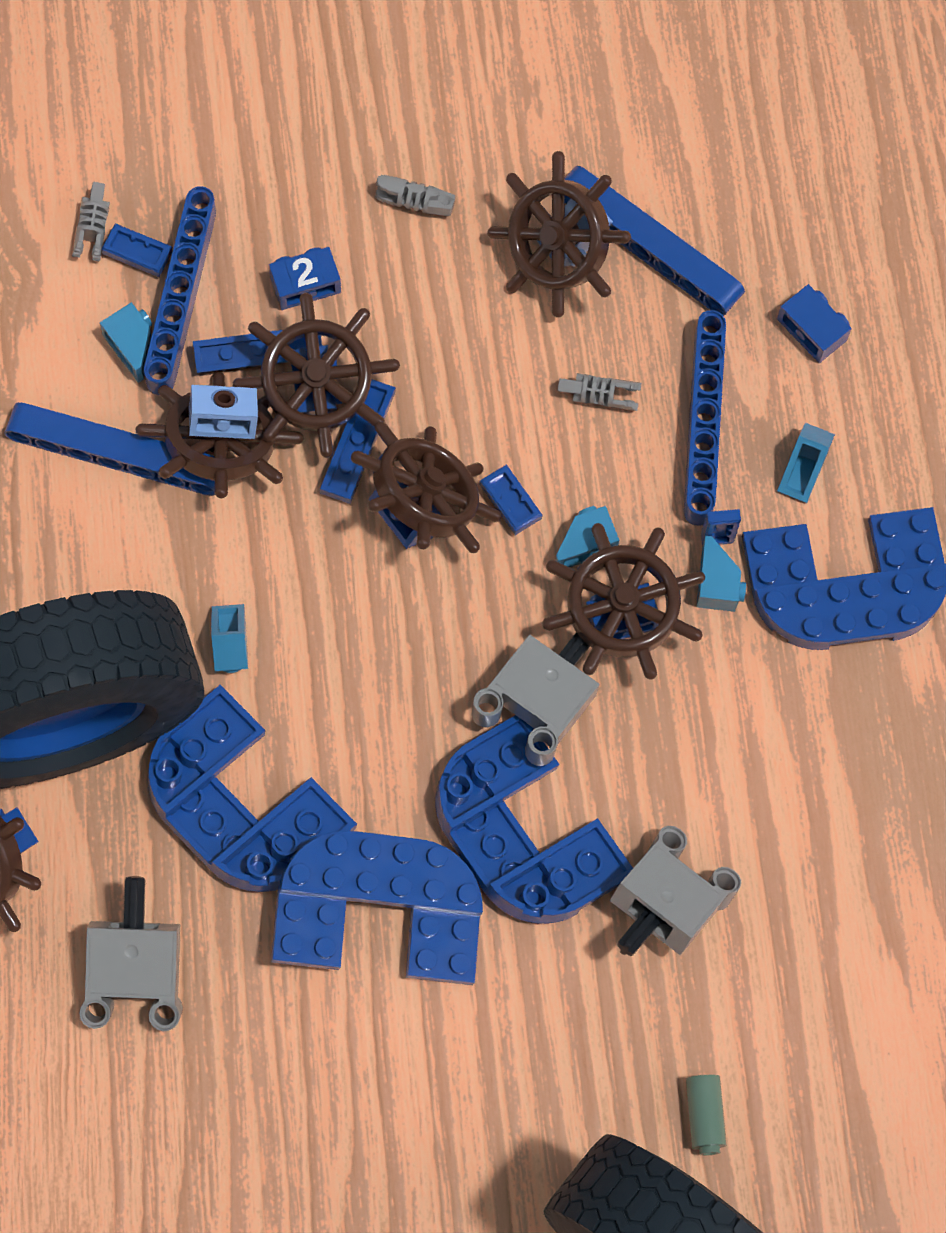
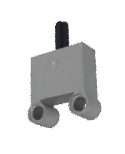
M576 632L558 655L529 634L490 685L476 693L471 712L473 721L481 727L494 726L498 723L504 706L534 728L528 736L525 747L527 759L536 766L549 764L555 756L557 745L597 695L600 684L575 667L590 646ZM483 703H489L496 710L484 712L479 706ZM538 741L545 742L550 749L539 751L533 744Z
M675 826L663 827L648 852L620 883L610 902L635 920L617 943L620 953L633 956L649 936L653 934L681 955L718 910H724L728 907L741 886L739 875L731 868L720 867L713 872L707 882L678 859L687 845L685 833Z
M129 876L125 878L124 922L91 921L87 927L85 1000L79 1014L83 1024L89 1028L97 1029L107 1024L114 1010V1000L112 997L155 999L149 1012V1021L154 1028L160 1031H169L175 1028L182 1015L183 1006L178 998L180 924L144 923V877ZM100 1003L105 1008L106 1014L103 1016L93 1015L89 1010V1004ZM167 1005L173 1009L175 1016L170 1019L162 1018L158 1014L157 1008Z

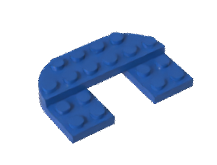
M933 507L870 515L868 522L878 572L817 580L807 524L743 532L742 541L752 595L761 619L772 632L775 630L781 636L788 639V643L810 650H829L831 645L891 637L892 641L917 633L934 617L946 595V563L943 557Z
M220 684L203 699L199 708L188 719L159 737L150 757L148 771L149 795L159 817L218 878L234 887L247 891H276L288 864L304 845L327 833L354 831L357 823L312 777L260 821L246 809L216 776L264 737L266 730Z
M515 715L468 742L451 757L438 782L435 796L436 814L445 836L460 858L471 869L482 890L497 907L510 916L526 922L537 924L561 922L577 915L581 909L618 887L633 867L598 818L540 853L504 800L555 771L560 764L555 757L549 764L544 766H536L527 759L525 747L528 736L534 728ZM538 741L533 744L539 751L549 750L544 742Z
M336 831L311 840L296 853L288 864L278 887L271 963L339 970L341 968L346 901H356L411 908L405 978L473 985L475 983L480 915L483 914L482 895L471 869L457 854L447 847L423 839L358 831Z

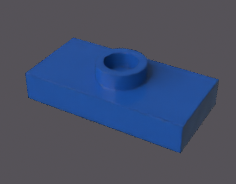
M116 223L101 249L103 255L157 277H160L173 252L172 246Z
M507 464L480 480L479 485L496 509L501 512L503 519L515 535L542 519V513Z
M740 509L707 512L701 531L702 545L705 536H712L719 545L732 544L735 541L741 522Z

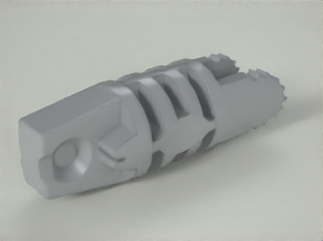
M381 175L377 178L375 198L379 201L398 207L405 206L406 209L414 208V211L418 212L422 210L426 214L451 216L455 204L454 194L429 185L425 187V184L420 183L419 185L414 181L409 183L406 179L389 175Z
M93 182L90 198L82 197L79 223L72 253L73 257L80 258L83 252V240L95 242L92 249V260L98 262L101 260L105 224L110 202L103 201L105 184Z
M577 373L576 381L560 378L558 391L574 394V402L599 404L606 407L637 411L638 403L634 401L614 400L615 387L624 388L628 391H640L642 383Z

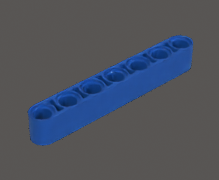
M575 166L565 177V180L577 182L589 190L599 179L581 166ZM610 186L598 199L606 214L613 221L609 226L610 230H623L631 234V240L628 243L619 244L708 309L718 311L725 316L745 293L743 285L735 277ZM565 196V204L571 199L568 196Z
M203 186L192 188L186 196L144 365L147 387L156 395H159L158 389L160 386L168 385L173 389L216 218L214 195L210 189ZM200 203L208 205L203 209L195 208ZM192 231L201 232V234L196 237L188 236V234ZM185 259L194 260V262L189 265L181 264V262ZM179 287L187 288L183 293L174 292ZM172 315L181 317L175 322L167 321V318ZM164 344L174 345V347L168 351H163L159 349ZM159 372L167 374L166 377L160 380L152 378L154 374Z
M707 310L699 316L694 338L684 517L690 524L696 526L704 524L707 512L713 511L716 503L726 319L720 312L715 310ZM704 327H714L717 332L709 333L704 330ZM710 355L716 361L707 362L702 359V356ZM708 384L712 386L714 390L709 392L704 391L700 388V385ZM702 413L708 414L712 417V420L703 421L698 415ZM705 443L711 449L702 451L696 447V444ZM701 472L706 474L709 479L700 481L695 478L694 474ZM697 502L706 505L707 510L697 511L693 508L692 504Z
M17 402L14 405L4 432L13 441L203 495H215V480L198 477L183 468L167 479L160 477V467L173 459L163 441L142 437L131 432L27 403ZM203 453V455H206V456H209V457H213V458H214L213 455H209V454Z

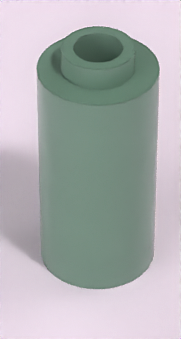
M698 1075L686 1078L692 1149L699 1150L700 1155L703 1156L720 1154V1148L727 1146L720 1076Z

